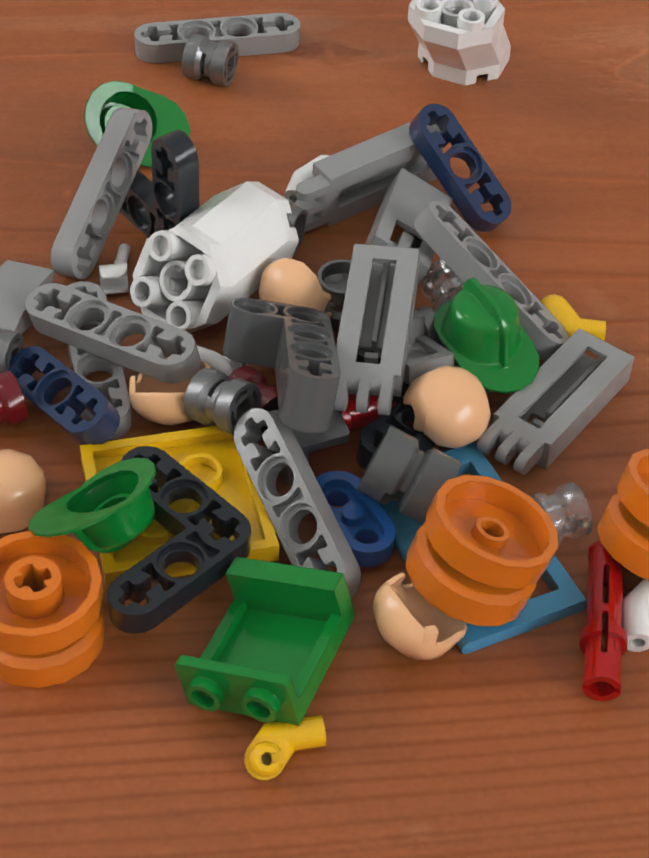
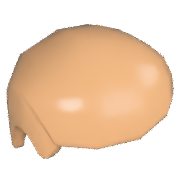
M283 258L273 261L262 272L259 285V300L325 311L331 295L322 290L317 276L304 262ZM331 312L326 313L330 319L333 317Z
M201 360L198 372L203 368H211L210 365ZM139 373L137 381L135 376L130 377L129 401L136 413L151 422L168 426L190 422L192 419L185 412L184 398L186 389L193 377L181 383L171 384Z
M440 366L419 376L411 382L403 398V403L411 405L414 410V429L423 432L438 446L458 449L475 442L487 429L491 416L487 394L483 385L475 375L461 367Z
M12 449L0 450V534L21 531L28 527L29 520L36 512L44 508L47 489L44 471L31 455Z
M399 573L387 580L376 591L373 611L379 631L384 641L406 657L415 660L436 659L450 650L465 636L467 631L466 622L451 618L429 604L412 583L402 584L406 575Z

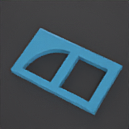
M475 442L458 449L443 452L461 462L456 477L470 473L471 475L488 476L502 481L484 454L477 449ZM392 500L385 505L379 503L395 524V547L406 563L407 551L421 524L400 514L398 502ZM554 555L541 576L551 592L529 599L516 620L501 626H475L466 623L467 631L465 636L456 644L463 654L474 652L582 612L585 609L586 598Z

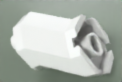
M412 0L408 9V22L419 41L418 58L422 63L425 59L427 60L428 71L433 77L461 85L475 84L477 76L488 74L487 81L498 79L509 61L511 45L503 25L505 8L499 0Z
M247 181L214 195L174 228L153 233L150 238L146 239L132 275L133 282L130 286V294L133 303L141 307L142 315L185 330L188 333L217 324L229 314L230 304L233 299L248 298L259 289L262 272L267 265L283 258L292 259L299 239L296 227L289 226L286 214H292L289 200L260 182Z

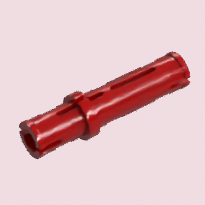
M599 540L593 542L588 548L589 568L586 592V626L581 629L579 634V647L584 654L582 692L592 700L610 701L621 694V656L627 650L628 638L627 632L622 628L623 565L613 559ZM603 586L607 587L606 603H603ZM603 614H606L605 622H602ZM602 633H605V652L601 651Z

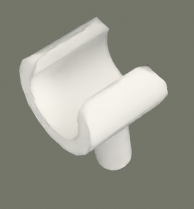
M123 243L119 246L114 264L99 265L100 285L106 295L129 292L127 262L131 248L128 244Z

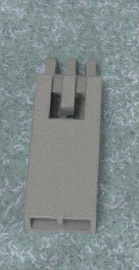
M411 122L313 163L312 175L314 177L296 185L297 200L295 207L304 209L307 212L306 231H310L323 224L328 226L334 225L381 204L386 190L401 168L427 183L437 179L410 138L409 125ZM436 124L433 126H426L430 133L435 131L440 132V129Z
M401 168L386 190L365 245L419 249V284L430 268L435 251L418 234L414 226V220L431 200H438L450 206L453 198ZM395 224L404 228L396 243L390 240ZM373 262V264H384L382 262Z
M354 244L336 344L341 375L334 405L335 411H346L349 394H357L356 412L368 413L370 397L372 395L379 396L377 400L378 414L390 415L393 396L401 397L420 272L419 249ZM373 262H382L384 264H373ZM358 349L382 351L380 364L379 353L365 352V363L356 362Z
M579 328L539 368L533 382L521 391H516L493 414L492 425L480 437L477 449L485 454H489L500 443L501 445L496 451L495 459L506 465L519 454L513 469L522 475L527 474L535 464L547 469L626 385L630 378L634 356ZM588 350L599 357L594 359L584 353ZM531 416H534L535 418L531 421V424L526 422Z

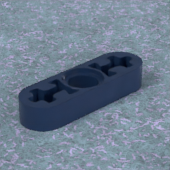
M440 104L425 106L412 119L409 125V135L412 142L447 194L453 198L452 201L466 222L475 230L481 232L492 231L510 215L511 201L508 194L454 114ZM436 124L439 127L440 132L435 131L430 133L426 126H433ZM448 143H451L452 146L443 154L440 148H444ZM451 158H460L468 165L470 170L469 178H460L454 174L450 167ZM477 182L480 188H476L470 194L468 189ZM489 202L493 210L485 213L480 205Z
M30 346L19 351L10 360L8 371L13 373L24 398L80 444H104L115 434L120 424L118 410L100 391L45 349L39 346ZM35 371L44 375L39 382L31 377ZM72 386L71 392L63 401L52 405L54 397L62 389ZM85 409L95 416L90 422L80 417Z

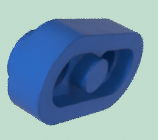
M330 471L318 476L316 479L359 566L375 567L389 560L395 547V524L379 502L356 491L361 479L345 471Z

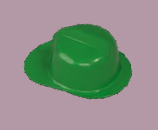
M121 81L103 83L91 93L85 104L84 122L88 135L96 146H98L112 114L119 107L145 110L150 115L152 120V137L140 164L141 166L152 167L151 146L154 139L174 130H181L190 138V126L187 117L177 103L165 96Z
M472 277L466 280L462 290L453 299L441 305L434 315V330L439 339L450 352L454 353V359L459 367L475 375L484 389L499 393L521 391L533 382L539 371V355L534 343L519 322L517 304L506 291L492 285L480 284L476 278Z
M131 458L101 470L79 488L36 512L29 520V531L35 536L44 537L72 533L89 550L99 553L120 550L142 533L155 518L154 501L149 489L156 475L155 464L147 458Z

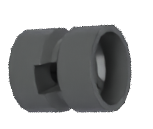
M390 425L373 454L356 491L383 505L392 500L398 502L400 514L423 525L426 521V512L436 492L447 480L456 478L461 462L434 447L425 452L419 450L417 438Z

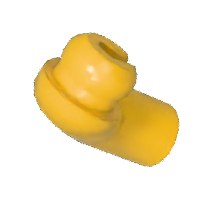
M556 294L548 295L540 301L562 324L569 338L580 328L605 341L606 321L580 318L567 300Z
M322 715L304 717L299 726L277 721L264 724L245 752L244 763L251 776L258 780L273 779L282 772L295 751L326 746V731Z

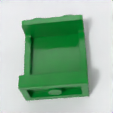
M235 557L226 572L234 600L201 657L181 655L174 668L187 700L191 705L206 711L222 710L247 715L261 722L277 721L299 726L356 615L344 574Z

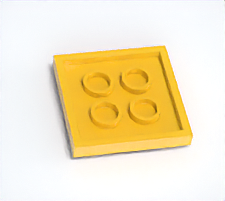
M217 425L107 441L104 444L80 445L85 482L101 470L120 462L128 451L136 447L151 446L165 451L249 520L251 526V550L247 557L248 559L267 562L279 561V543L274 526L236 449L234 435L220 430ZM185 498L174 501L169 507L179 513H190L197 510L200 505L192 499ZM153 520L127 546L116 552L99 553L106 588H109L110 584L118 576L175 536L156 520ZM214 533V540L217 541L220 537ZM231 536L229 539L233 541L235 537ZM175 562L165 569V572L172 577L192 575L197 571L194 565L187 562Z

